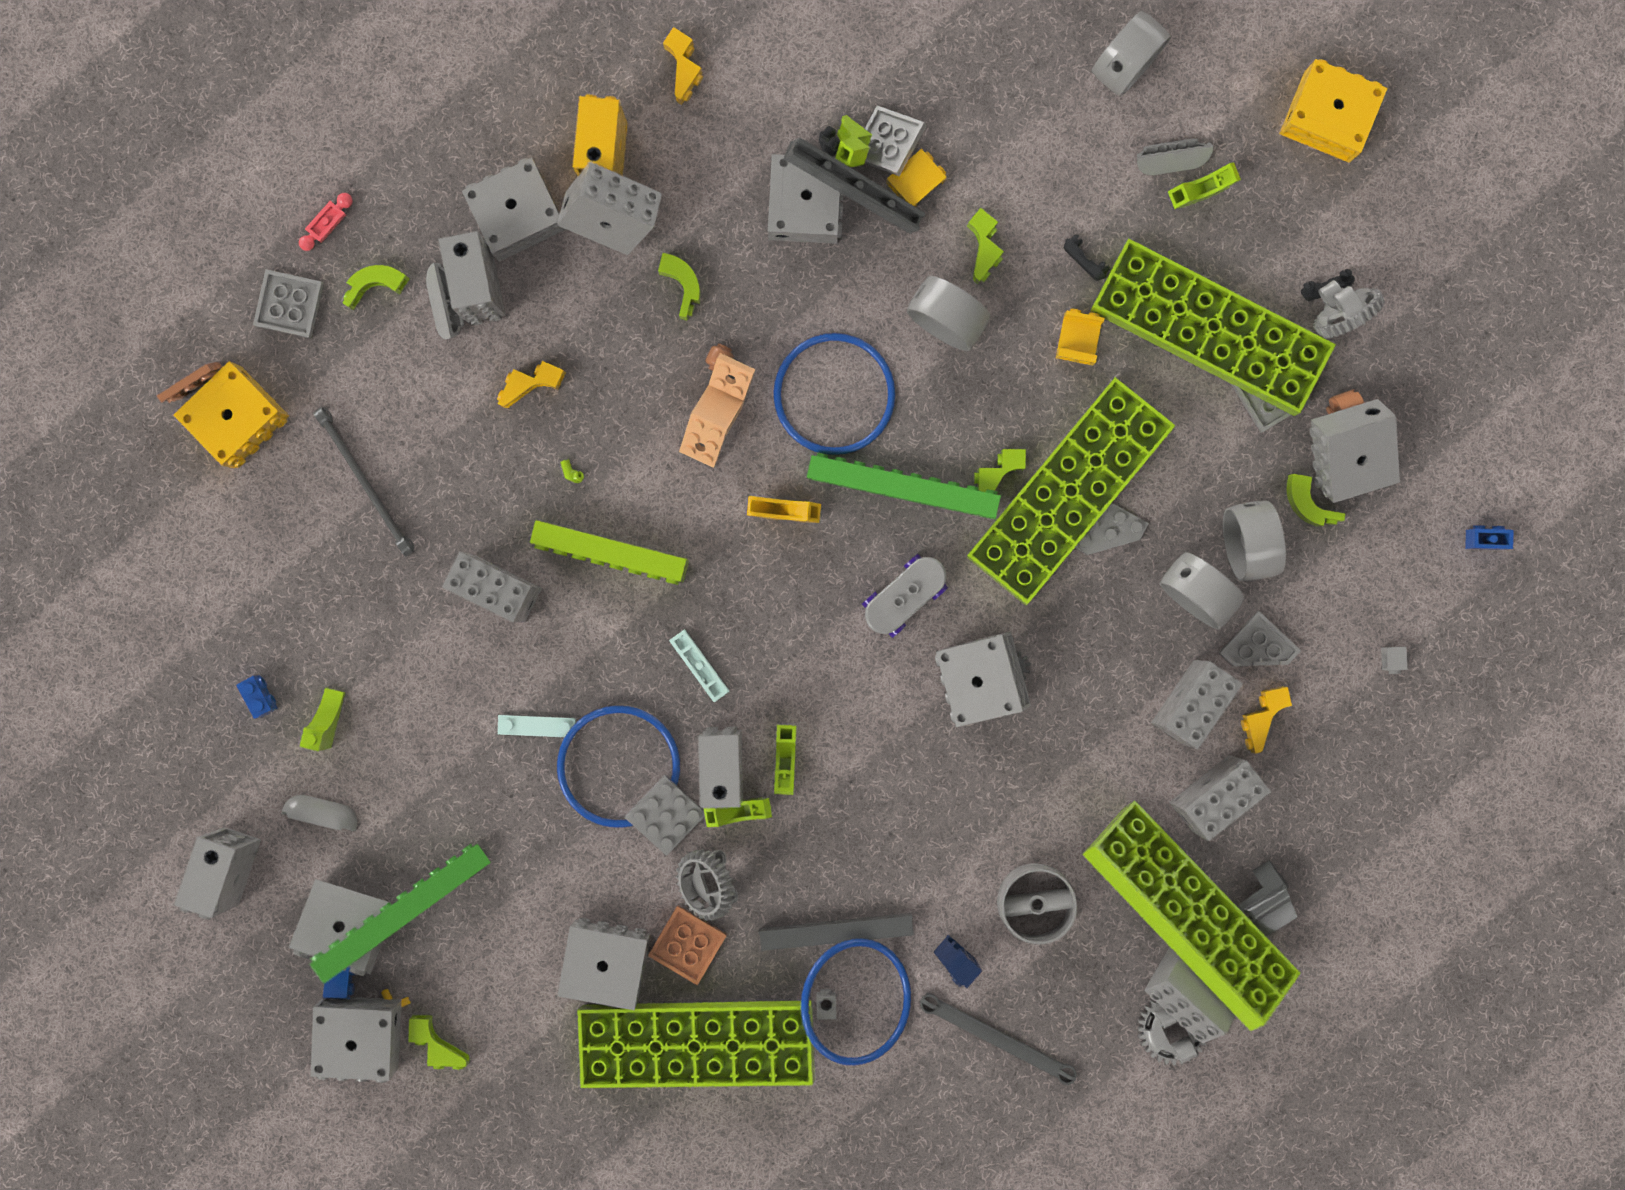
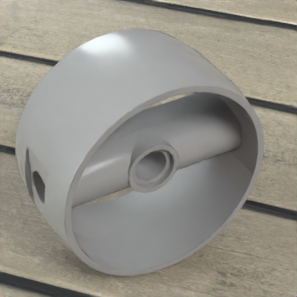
M1140 11L1114 38L1097 60L1091 72L1109 90L1121 97L1149 68L1172 36L1152 16L1144 11Z
M928 276L920 285L907 308L909 317L921 328L942 342L963 351H969L976 344L991 317L989 311L973 296L956 285L934 276Z
M1254 501L1226 508L1223 515V537L1227 557L1236 578L1239 581H1254L1283 573L1286 564L1285 538L1279 516L1272 503L1269 501Z
M1184 552L1173 563L1160 581L1162 589L1176 603L1203 623L1217 630H1220L1228 623L1245 599L1239 588L1206 561L1188 552Z
M1030 863L1015 868L1004 878L997 895V908L1002 922L1015 937L1027 943L1047 944L1058 940L1071 928L1076 917L1077 900L1072 885L1058 870L1045 864ZM1042 871L1054 874L1061 878L1066 888L1006 896L1010 886L1019 877L1030 872ZM1035 899H1040L1041 905L1037 908L1032 907V902ZM1067 909L1065 917L1056 928L1039 935L1022 933L1014 929L1006 919V917L1040 915L1044 912Z

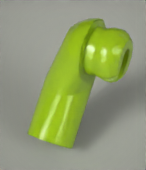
M569 459L560 462L565 479L573 483L583 481L584 474L581 471L572 469Z

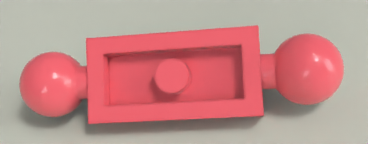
M348 193L339 194L336 205L329 201L305 228L310 234L299 239V246L302 250H312L315 245V239L322 243L343 220L346 214L342 209L349 208L353 203L352 197Z

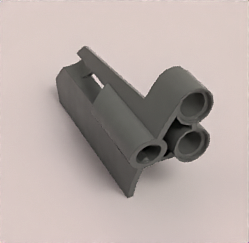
M1270 860L1252 870L1263 888L1237 906L1243 913L1246 912L1251 915L1248 919L1265 936L1270 935L1297 918L1287 891L1289 886Z

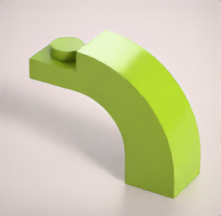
M1232 162L1205 177L1182 183L1169 190L1168 194L1174 209H1179L1217 195L1229 189L1231 185L1241 181L1235 163Z
M662 253L658 269L659 275L674 278L683 286L684 296L679 317L688 321V317L692 316L694 312L692 302L700 304L701 293L697 277L685 261L674 255Z
M385 265L365 267L354 273L346 282L352 288L345 293L342 303L354 310L364 293L374 286L388 287L400 295L410 278L395 268Z
M1297 474L1288 475V501L1293 511L1303 521L1320 527L1324 526V523L1337 525V522L1345 520V513L1323 510L1315 505L1310 494L1312 477Z
M777 725L774 794H794L795 725Z
M763 797L745 799L740 807L703 808L707 827H719L739 821L768 819L772 817L769 798Z

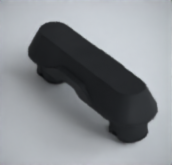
M827 126L824 132L820 131L819 143L823 152L833 157L837 154L840 139L835 137L836 130L831 126Z
M1074 235L1071 239L1067 238L1063 247L1064 250L1094 280L1105 279L1106 273L1110 271L1109 265L1105 267L1106 262H1101L1097 266L1092 260H1088L1084 256V252L1079 248L1083 244L1082 238L1078 240V235Z
M1345 269V271L1342 270L1339 273L1340 276L1331 278L1326 282L1315 283L1309 281L1304 283L1301 294L1305 300L1312 301L1321 298L1318 290L1331 281L1335 280L1341 288H1346L1347 286H1352L1355 277L1350 269Z

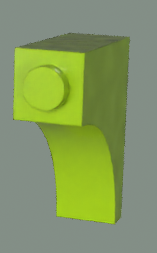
M325 688L314 718L303 729L299 747L315 751L332 748L345 692Z

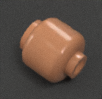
M722 344L712 346L705 360L709 365V370H714L720 353L733 359L732 350Z

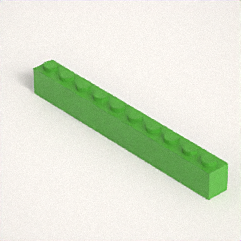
M817 453V456H811L807 478L810 480L996 520L1001 496L997 495V491L986 489V492L978 491V487L967 485V488L959 487L960 483L952 481L944 484L940 483L941 479L930 477L929 480L921 479L922 475L915 473L907 476L903 475V471L892 469L891 472L884 471V467L873 465V468L865 467L866 463L854 461V464L847 463V459L836 457L835 460L828 459V455Z
M470 844L461 850L463 852L461 856L457 858L454 855L445 862L447 864L446 867L443 869L436 868L429 873L431 877L425 882L421 879L412 885L414 890L409 893L405 890L396 897L398 901L393 905L387 903L379 909L381 911L379 915L374 917L372 914L362 921L364 925L361 928L357 929L354 927L346 933L347 938L340 942L337 939L328 946L330 948L329 951L324 954L320 951L311 958L313 962L309 965L321 982L324 984L490 864V860L479 845L472 846Z

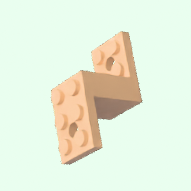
M719 354L709 385L691 413L679 452L714 468L725 437L743 407L756 369L726 355ZM728 375L734 376L735 380L731 379Z

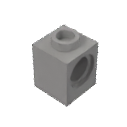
M1381 647L1382 670L1389 671V674H1401V670H1408L1406 647Z
M821 989L820 992H816L817 1020L836 1019V992H832L831 989ZM826 999L832 1003L827 1008L821 1005V1002Z

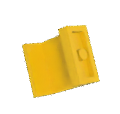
M921 148L907 161L900 176L891 174L887 178L886 184L898 197L917 207L918 202L940 183H945L947 177L945 176V170L940 165L937 167L933 162L932 155L928 151L924 152Z
M1078 309L1067 310L1064 313L1056 358L1093 366L1097 359L1095 354L1101 324L1105 318L1100 317L1098 313L1090 312L1089 314H1083Z

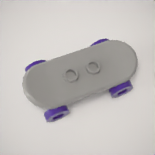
M917 553L904 565L905 571L879 594L875 591L862 603L864 608H866V622L873 631L880 634H889L893 638L906 627L905 622L931 598L937 599L949 588L945 584V568L937 559L932 557L921 558Z

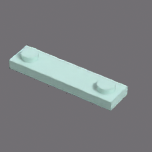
M685 629L669 640L713 702H716L730 691Z
M498 715V734L565 737L567 732L576 723V718Z

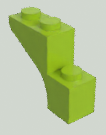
M844 115L841 119L840 129L837 132L840 144L835 158L850 168L864 165L870 149L868 146L872 134L850 117Z
M982 208L976 212L967 224V227L975 234L978 240V252L973 274V281L976 284H979L980 281L985 282L991 275L989 270L993 266L997 268L1003 260L1001 256L1004 252L987 238L991 239L998 229L995 227L998 221Z
M1002 449L1001 454H997V465H1000V468L977 469V473H974V484H977L978 491L986 492V489L995 491L1006 473L1024 470L1026 449Z
M413 1015L409 1019L408 1042H414V1045H426L428 1043L427 1066H433V1069L452 1067V1069L460 1070L469 1064L470 1057L467 1053L441 1039L436 1034L433 1028L432 1015Z

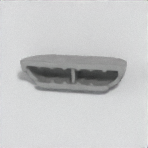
M1198 139L1149 145L1144 147L1142 152L1137 153V165L1139 170L1146 175H1159L1196 169L1210 159L1213 153V145L1210 142L1207 144L1198 142Z
M432 263L427 271L426 284L433 317L439 335L443 339H451L459 334L461 327L464 325V320L452 309L444 268L439 263Z
M307 795L291 797L284 804L281 814H286L291 819L336 830L344 828L356 831L357 817L350 807Z

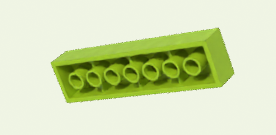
M535 520L530 543L535 544L534 548L548 552L549 548L554 549L553 553L567 556L570 553L572 554L571 558L582 561L590 558V563L602 566L605 563H609L610 568L621 571L625 567L628 568L629 573L641 576L642 572L647 573L648 578L660 580V577L666 578L665 582L678 585L679 582L684 583L689 560L537 520Z

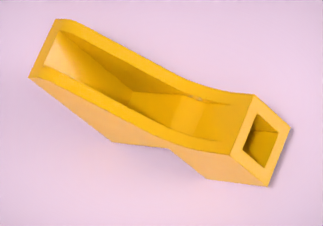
M673 27L664 40L663 45L664 49L670 52L677 61L675 97L676 101L682 105L684 101H689L693 93L691 90L695 85L698 86L701 83L703 76L701 67L686 58H689L694 51L693 39Z
M542 361L541 365H537L534 371L535 378L513 369L512 373L509 372L506 377L505 383L507 384L504 390H501L498 394V405L509 408L537 387L547 386L558 390L566 372Z
M749 496L747 516L772 520L820 523L821 504L755 496Z
M1282 686L1260 691L1259 702L1265 710L1242 715L1241 726L1243 731L1247 733L1245 744L1251 753L1257 754L1263 751L1273 716L1279 710L1292 706L1288 687Z

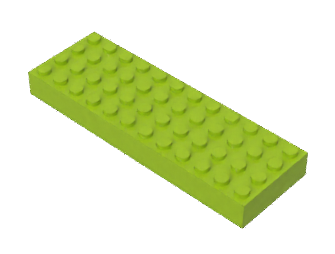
M1129 238L1090 309V312L1100 314V317L1293 416L1301 413L1336 344Z
M1115 377L970 551L967 558L1025 606L1028 605L1176 425Z
M1134 800L1118 813L1082 855L1250 1031L1265 1025L1301 973Z
M801 1001L639 1003L635 1010L602 1004H583L577 1010L580 1088L813 1085L815 1080L814 1046L810 1042L803 1026ZM809 1001V1016L813 1027L812 1001Z

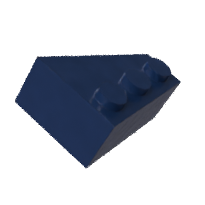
M949 935L934 950V954L951 974L952 981L959 987L963 985L967 989L982 972L977 959Z

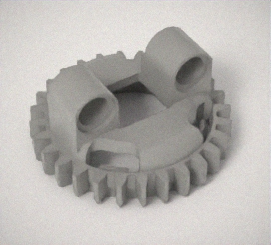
M1333 280L1318 290L1325 306L1324 311H1321L1317 319L1314 320L1313 327L1318 335L1324 338L1338 337L1340 334L1344 335L1346 332H1351L1353 329L1371 320L1373 316H1377V313L1381 311L1385 303L1383 295L1378 288H1359L1355 291L1350 286L1341 288ZM1344 317V321L1331 325L1336 318Z
M697 849L681 858V862L678 863L679 868L676 869L679 873L676 875V878L679 880L676 885L680 887L678 892L682 894L681 899L685 900V905L689 906V911H694L695 916L699 915L700 919L704 918L706 921L716 920L725 916V914L729 913L728 910L732 908L731 905L738 900V892L731 882L733 879L730 878V872L725 868L727 859L722 850L704 852V849ZM696 862L694 873L689 874L691 868L689 864ZM707 872L712 873L718 885V889L710 893L703 873ZM702 897L708 902L709 907L704 908V905L696 900V898Z
M1150 1000L1151 1007L1144 1005L1147 1013L1140 1012L1144 1019H1138V1022L1143 1026H1139L1137 1029L1143 1033L1138 1034V1037L1144 1039L1141 1041V1045L1146 1046L1145 1051L1147 1053L1152 1051L1150 1053L1152 1058L1157 1056L1158 1062H1161L1164 1058L1165 1064H1168L1169 1060H1171L1172 1064L1176 1065V1060H1179L1181 1064L1187 1061L1190 1062L1191 1059L1198 1056L1197 1051L1202 1052L1199 1046H1206V1043L1202 1044L1196 1040L1188 1030V1036L1170 1044L1162 1026L1165 1029L1178 1021L1168 1014L1157 1002L1155 1003ZM1152 1012L1155 1016V1019L1153 1021L1152 1028L1148 1030L1146 1028V1025L1149 1026L1152 1018L1150 1013Z

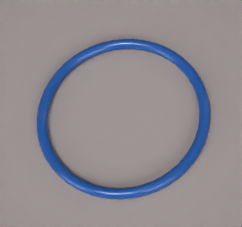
M822 334L802 342L784 359L774 383V404L782 426L800 445L822 454H848L869 445L885 429L895 405V384L885 359L870 344L847 334ZM827 341L851 343L868 352L881 367L888 388L886 410L877 427L859 442L843 447H825L812 443L802 437L789 423L781 400L783 378L792 361L805 349Z
M608 706L583 716L567 732L558 753V781L569 804L584 818L606 827H630L633 825L626 819L611 820L594 815L574 798L565 776V757L573 737L584 725L595 718L613 713L630 714L651 723L665 738L673 763L671 781L676 785L680 776V757L671 733L653 715L630 706Z
M860 938L843 941L828 949L811 968L801 997L802 1022L810 1042L827 1059L843 1065L866 1064L888 1052L901 1036L907 1024L911 1008L910 982L902 962L893 951L874 940ZM851 947H869L887 956L899 973L904 994L902 1014L895 1031L879 1049L861 1057H844L831 1052L817 1038L809 1016L810 992L816 975L832 956Z

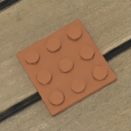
M220 362L205 364L158 394L157 397L160 402L168 401L171 403L181 400L189 395L188 391L197 390L205 385L204 381L210 380L223 366Z
M677 905L648 956L698 985L727 934Z

